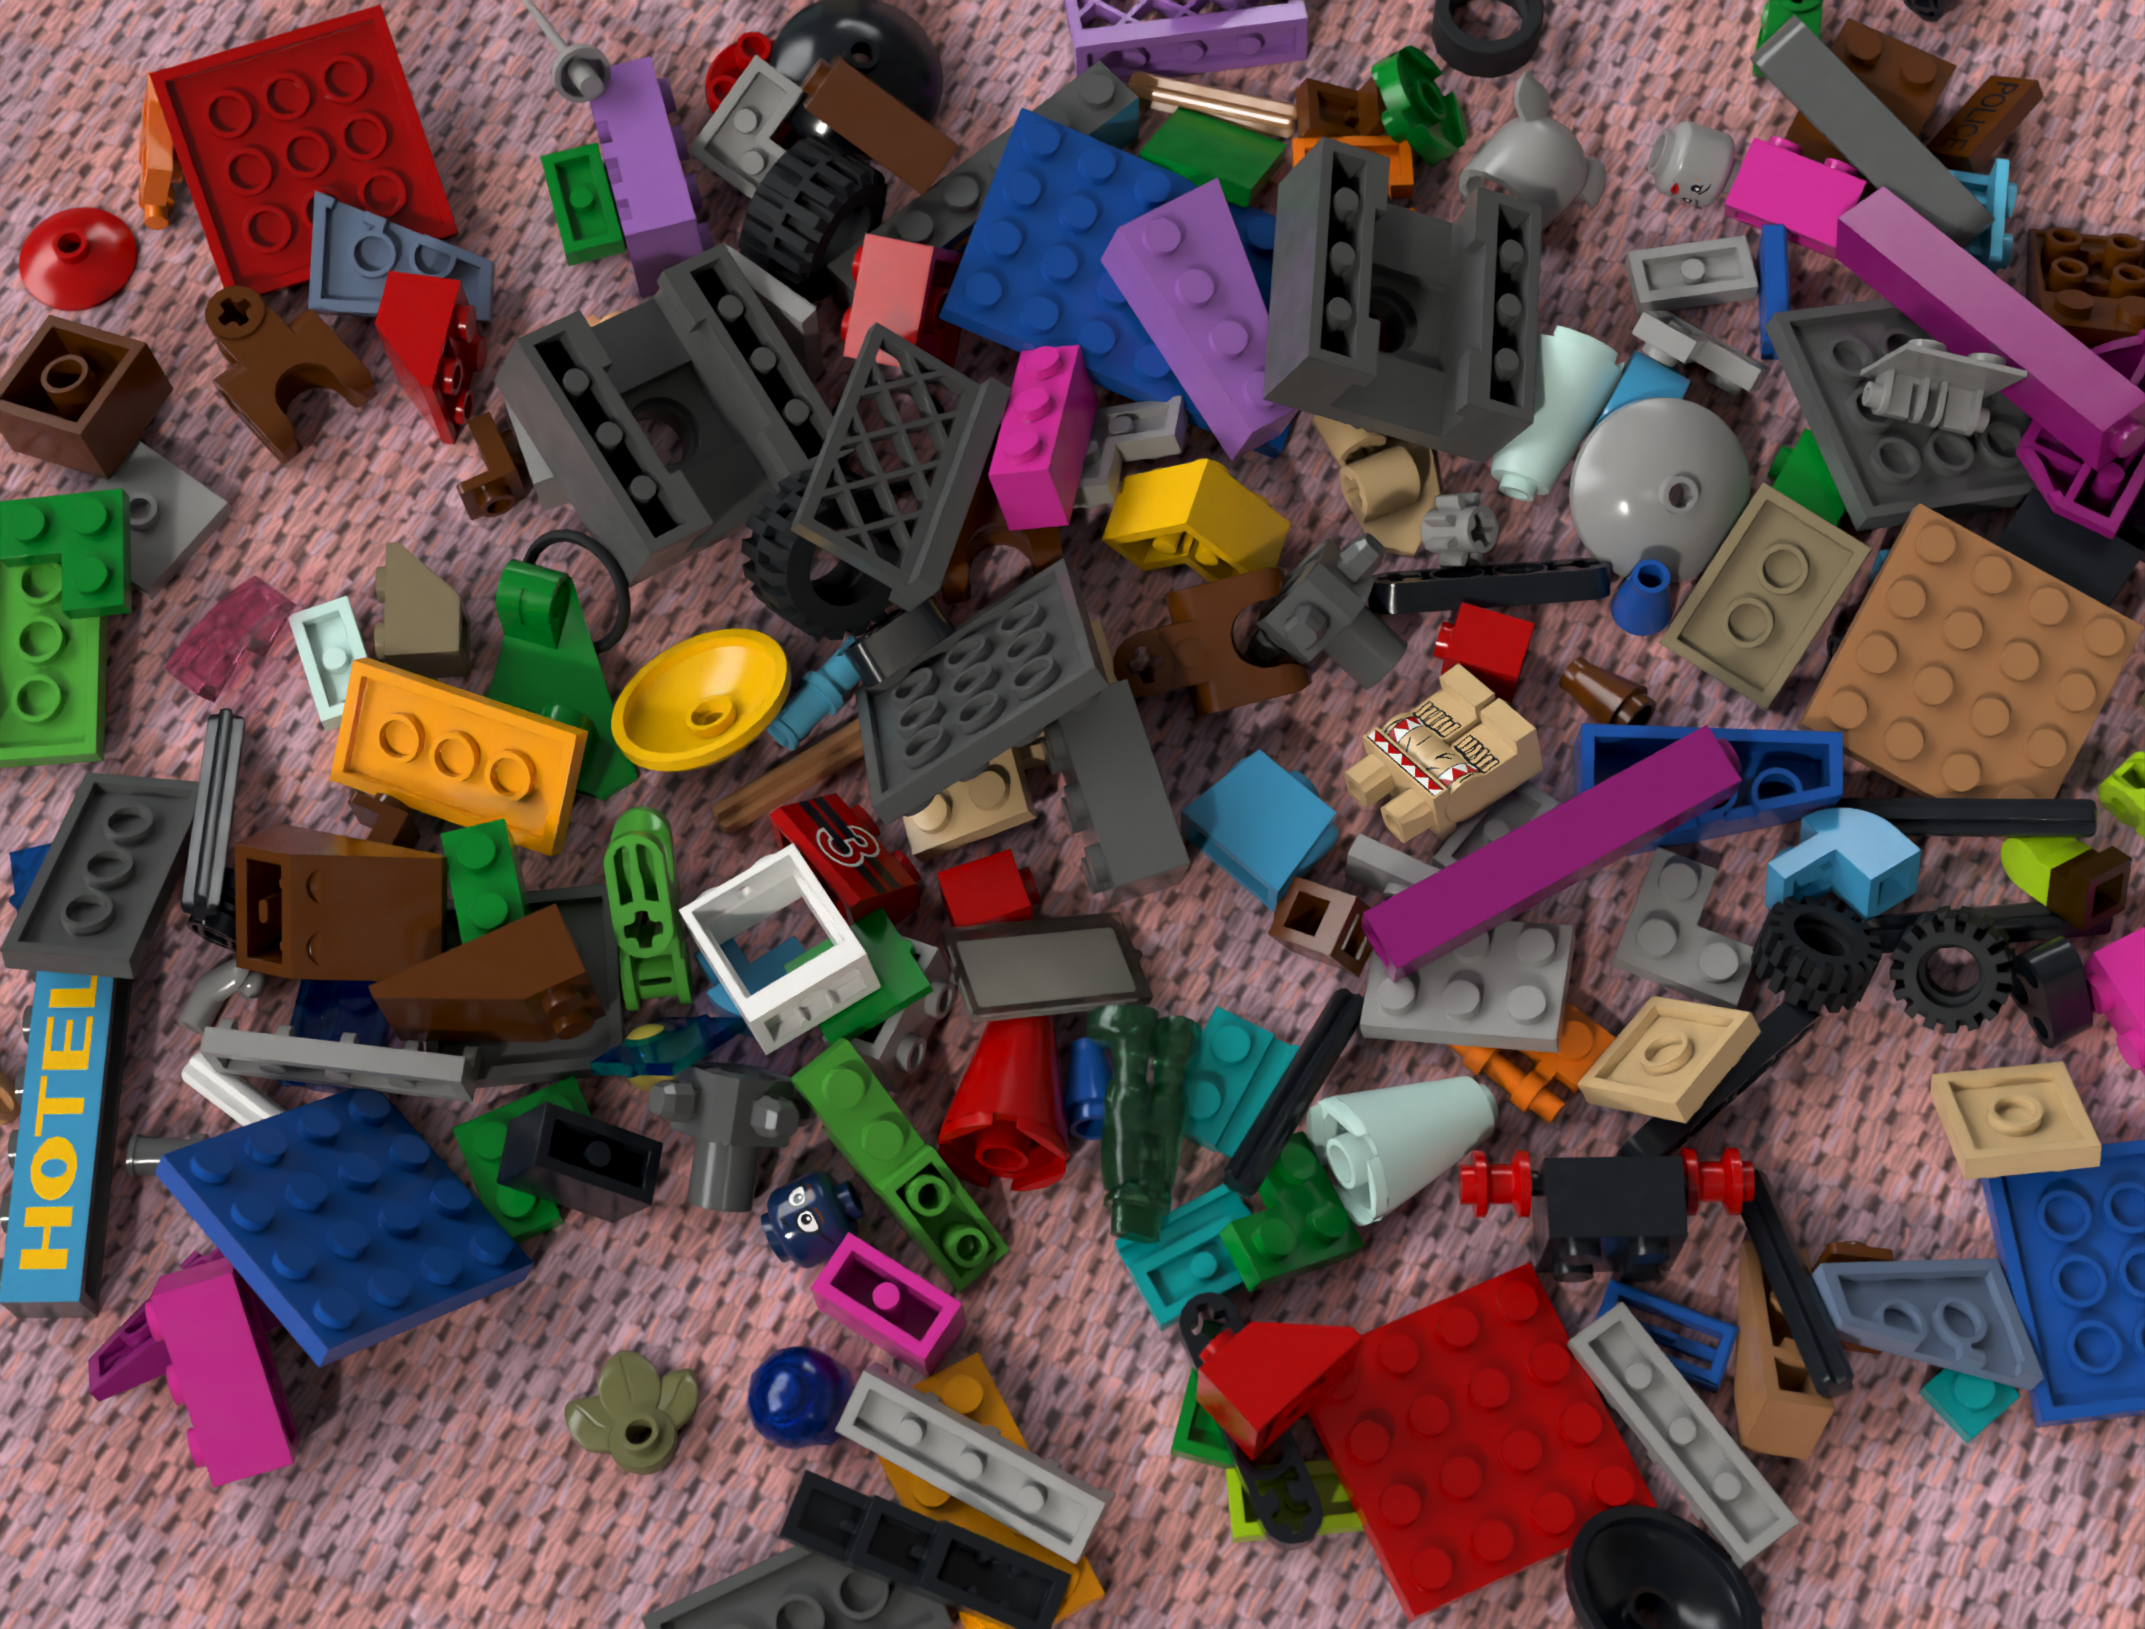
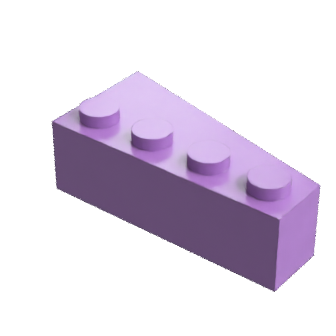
M650 56L612 65L608 86L598 97L590 101L641 298L657 293L660 287L656 281L662 271L714 247L708 222L697 224L694 210L703 208L695 174L684 175L680 161L690 159L682 126L680 124L670 127L667 117L668 113L677 111L668 77L657 79Z
M1217 177L1118 227L1100 261L1226 454L1233 461L1280 436L1299 410L1263 400L1269 315Z

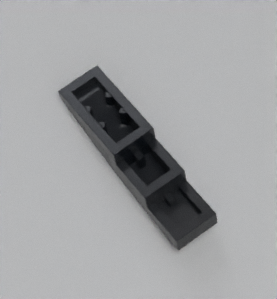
M806 1469L800 1472L774 1536L833 1562L1006 1629H1051L1071 1574L951 1522L946 1520L935 1521L880 1496H867Z

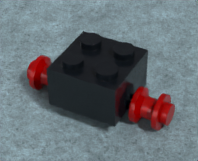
M1737 1147L1725 1148L1720 1161H1700L1693 1148H1682L1679 1156L1544 1158L1540 1172L1538 1170H1531L1528 1150H1516L1510 1164H1490L1484 1151H1472L1471 1164L1459 1165L1458 1188L1460 1205H1472L1474 1218H1485L1491 1205L1511 1204L1518 1218H1529L1532 1201L1536 1273H1553L1555 1281L1576 1283L1591 1280L1594 1277L1593 1272H1620L1622 1280L1646 1282L1659 1279L1661 1271L1671 1270L1688 1237L1687 1216H1695L1701 1202H1721L1727 1215H1740L1743 1202H1752L1754 1199L1755 1178L1752 1162L1741 1161V1155Z

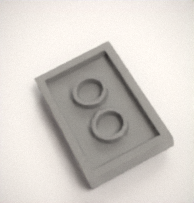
M1506 921L1395 983L1392 982L1373 949L1360 1020L1363 1038L1559 1053L1576 939L1573 925Z

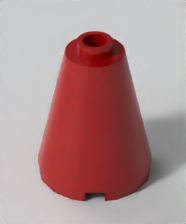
M1040 1006L1001 1009L992 1012L938 1132L937 1142L940 1157L955 1176L974 1185L989 1188L990 1176L1013 1179L1010 1191L1025 1192L1046 1188L1061 1180L1066 1172L1070 1150L1055 1023Z

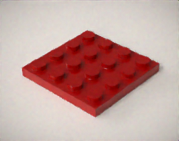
M381 4L149 73L223 288L240 285L251 288L260 297L310 282L315 191L441 241L459 236Z
M1530 1262L1362 1334V1341L1354 1370L1307 1412L1409 1623L1567 1552L1573 1538L1583 1525L1593 1516L1604 1510L1627 1505L1658 1507L1590 1376L1566 1347L1570 1338Z

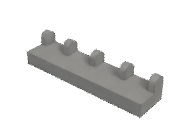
M222 1018L218 1028L205 1026L200 1047V1053L212 1068L219 1073L355 1089H372L381 1092L473 1102L481 1064V1048L466 1046L463 1056L424 1052L423 1041L407 1040L405 1049L361 1045L359 1034L344 1032L340 1042L296 1037L295 1027L288 1025H279L276 1035L238 1030V1021L228 1018Z
M1623 1301L1568 1341L1566 1347L1604 1394L1603 1400L1611 1410L1615 1409L1648 1450L1647 1456L1655 1465L1659 1464L1691 1504L1690 1510L1698 1520L1702 1519L1732 1556V1561L1739 1569L1742 1570L1764 1550L1795 1528L1799 1523L1796 1517Z
M877 1362L863 1370L835 1431L1069 1561L1077 1564L1083 1558L1100 1521L1109 1511L1116 1493L1105 1487L1099 1490L1060 1469L1062 1463L1051 1457H1048L1046 1460L1000 1436L1002 1431L990 1424L984 1427L942 1404V1398L930 1391L924 1394L888 1374V1368Z

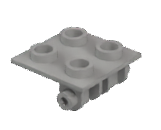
M1912 339L1861 370L1860 376L1875 379V382L1869 381L1866 384L1862 396L1863 406L1871 407L1874 415L1902 421L1907 419L1909 423L1913 424L1919 423L1924 415L1926 427L1935 428L1939 424L1938 429L1970 436L1974 431L1983 433L1989 423L1990 410L1982 407L1983 399L2026 378L2028 371L2006 366V359L1995 354L1972 353L1965 357L1946 352L1947 346L1941 342L1929 339Z

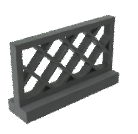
M876 322L867 330L790 530L892 588L888 600L908 612L912 611L940 590L1012 389L993 377H990L980 385ZM879 349L897 359L905 377L904 379L885 383L875 359ZM867 381L869 387L864 388ZM938 383L958 395L953 410L938 414L926 385ZM910 389L922 419L902 423L890 394ZM874 398L886 428L866 433L856 407L859 401ZM927 429L937 454L934 461L919 464L907 434ZM847 431H848L850 437L845 438L846 433H847ZM891 438L903 469L884 474L871 443ZM855 448L867 478L847 483L837 457L840 451ZM929 473L928 478L926 480L924 475ZM908 479L918 505L916 511L901 515L888 484ZM829 481L831 488L825 489ZM872 489L885 519L864 525L852 494ZM836 498L848 529L835 532L816 521L814 516L819 503ZM910 524L909 530H907L905 525ZM890 530L899 552L895 566L877 556L869 535Z

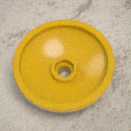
M722 629L684 640L649 661L624 687L612 713L611 730L613 737L627 759L646 769L665 772H685L717 764L748 747L776 719L791 687L792 672L790 663L781 646L773 638L755 630Z

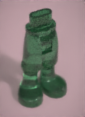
M1135 1005L1100 1006L1087 1012L1086 1034L1088 1040L1101 1048L1111 1050L1113 1053V1077L1106 1087L1100 1149L1102 1184L1104 1191L1108 1192L1103 1196V1206L1112 1210L1111 1236L1138 1243L1155 1244L1160 1242L1161 1216L1171 1213V1193L1177 1176L1184 1128L1187 1125L1189 1116V1099L1184 1088L1190 1062L1201 1052L1203 1031L1198 1023L1185 1016L1171 1015L1158 1019L1159 1011L1150 1007ZM1149 1058L1154 1062L1151 1090L1146 1079Z

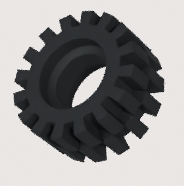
M1804 895L1801 903L1795 896L1786 897L1783 904L1778 901L1773 905L1753 947L1751 962L1752 965H1758L1755 971L1756 975L1760 980L1771 978L1767 988L1774 994L1782 990L1789 993L1786 1001L1795 1006L1799 999L1807 1001V1010L1819 1012L1822 1004L1826 1006L1829 1013H1839L1842 1006L1847 1010L1854 1008L1857 1001H1861L1882 958L1883 951L1879 950L1881 945L1879 937L1870 935L1872 927L1866 921L1854 922L1855 912L1848 908L1843 913L1834 910L1836 902L1825 899L1823 905L1820 906L1817 905L1814 896Z
M1950 905L1938 907L1936 913L1931 916L1928 911L1917 918L1913 926L1909 925L1892 956L1894 961L1890 967V980L1896 981L1893 989L1896 1000L1899 1001L1904 998L1907 1002L1904 1012L1912 1019L1917 1013L1925 1017L1926 1019L1922 1026L1934 1030L1936 1023L1946 1025L1945 1033H1957L1960 1026L1967 1025L1968 1031L1980 1028L1984 1019L1987 1018L1990 1022L1998 1015L2001 1006L2005 1005L2016 978L2017 970L2014 969L2017 960L2015 947L2009 949L2007 945L2010 936L2004 928L1996 931L1992 927L1994 918L1984 913L1981 919L1972 916L1973 908L1961 906L1959 912H1951ZM1954 946L1968 951L1977 961L1979 967L1978 981L1971 988L1959 992L1948 991L1939 987L1932 980L1928 970L1929 957L1936 950Z

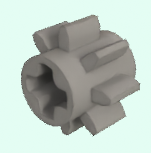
M1477 492L1437 495L1435 497L1437 508L1430 509L1424 515L1421 523V538L1426 550L1433 554H1440L1439 566L1442 568L1482 565L1484 563L1482 553L1490 551L1498 537V522L1494 512L1486 506H1479L1480 494Z

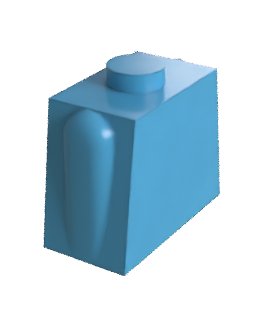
M1260 749L1250 757L1238 761L1221 780L1181 811V835L1273 912H1275L1281 898L1286 895L1293 877L1304 878L1333 848L1339 839V829L1335 824L1337 812L1319 798V792L1314 784L1298 771L1292 770L1288 773Z

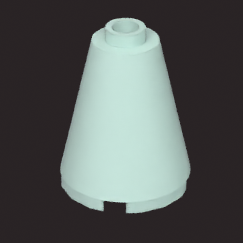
M1558 325L1553 336L1537 333L1534 423L1492 457L1491 475L1500 482L1498 489L1502 493L1518 500L1533 501L1535 495H1547L1551 491L1602 412L1627 367L1625 362L1615 365L1618 353L1613 348L1591 336Z
M1460 1076L1325 1097L1317 1102V1105L1309 1108L1306 1118V1134L1308 1142L1321 1165L1327 1164L1338 1185L1333 1187L1351 1221L1358 1226H1366L1384 1219L1490 1138L1494 1132V1121L1498 1118V1107L1492 1092L1487 1086L1478 1084L1469 1076Z

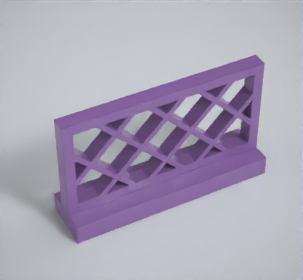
M1064 0L1076 77L1099 60L1123 83H1128L1133 72L1137 70L1167 77H1176L1307 60L1308 17L1304 1L1300 2V0H1279L1285 4L1255 7L1260 0H1190L1184 7L1172 0H1137L1139 2L1127 14L1108 5L1111 0ZM1209 1L1227 10L1197 14ZM1152 9L1170 17L1160 20L1140 21ZM1095 16L1112 24V26L1083 29Z

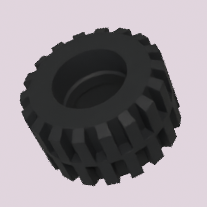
M812 135L808 136L804 141L800 140L777 160L755 191L741 227L742 231L739 238L740 254L811 304L825 299L832 293L827 265L863 239L865 233L869 234L880 226L887 196L885 176L880 171L822 136Z
M813 469L801 471L800 482L790 476L779 481L778 485L781 490L774 496L767 491L758 501L764 506L760 515L750 514L746 526L753 530L751 538L742 539L741 552L751 559L742 565L745 578L754 583L750 589L760 601L766 604V607L806 634L819 638L822 634L829 640H843L845 631H847L854 637L867 633L866 623L873 621L880 625L889 617L885 609L891 604V601L888 599L892 588L841 559L828 574L811 581L810 564L817 545L790 530ZM844 475L847 483L858 481L850 475ZM829 481L825 489L831 488ZM872 489L852 494L864 525L885 519ZM836 498L819 503L814 516L816 521L834 531L844 527L846 530L848 529ZM905 525L907 530H909L910 525ZM890 530L869 535L877 556L895 566L899 552Z

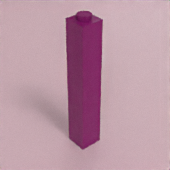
M1885 186L1838 217L1836 259L1935 340L1947 346L1946 349L1951 353L1965 357L1972 353L1995 354L2006 359V366L2028 371L2026 378L1999 392L2094 470H2100L2118 456L2125 458L2131 455L2145 439V393Z
M1705 725L1363 912L1361 929L1392 982L1395 983L1732 798L1742 781L1738 774L1742 771L1740 760L1731 744L1723 737L1717 740L1709 726Z

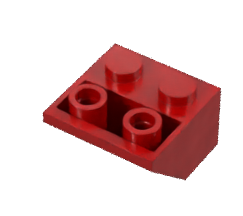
M389 271L375 326L398 383L442 443L455 445L460 424L467 425V421L471 419L473 392L469 388L473 373L483 370L487 356L486 338L480 336L476 325V309L474 306L469 305L461 280Z

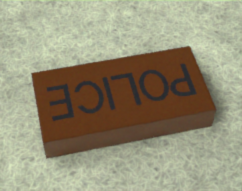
M1991 75L1930 141L1926 148L1948 170L1976 173L2044 97L2038 80Z

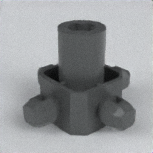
M1369 533L1356 536L1342 550L1329 538L1321 542L1286 576L1287 582L1278 595L1265 600L1256 621L1260 628L1252 636L1246 653L1248 657L1255 663L1270 665L1278 664L1290 654L1301 665H1304L1323 651L1365 690L1375 686L1399 662L1408 647V643L1366 606L1375 581L1371 576L1381 566L1386 551L1384 546Z
M684 1060L680 1062L679 1071L674 1080H662L653 1085L650 1089L648 1102L650 1112L659 1118L671 1121V1129L696 1137L687 1194V1202L689 1204L725 1212L752 1211L761 1147H787L790 1142V1136L797 1131L798 1127H805L816 1119V1114L789 1080L790 1076L745 1064Z

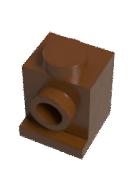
M1294 876L1286 895L1281 898L1276 906L1274 921L1268 935L1296 954L1342 969L1346 973L1359 978L1372 950L1371 944L1361 929L1363 912L1371 907L1357 896Z

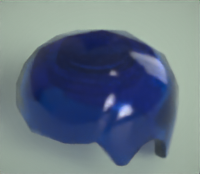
M801 1345L786 1347L769 1354L751 1374L746 1408L754 1429L765 1439L773 1441L776 1446L790 1450H798L816 1445L829 1446L842 1435L835 1431L855 1389V1384L848 1368L823 1351Z

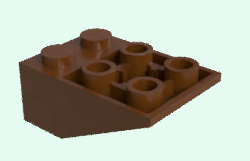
M2053 227L2049 230L2029 228L2025 298L2089 349L2113 340L2136 336L2140 330L2145 329V240H2140L2133 235L2125 233L2099 236L2080 234L2066 227Z
M286 824L276 825L235 843L237 968L289 979L381 981L447 952V856Z

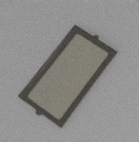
M1120 912L943 928L941 933V939L952 968L949 980L951 983L958 985L971 1023L1150 1004L1153 998L1140 964L1143 954L1139 949H1134Z

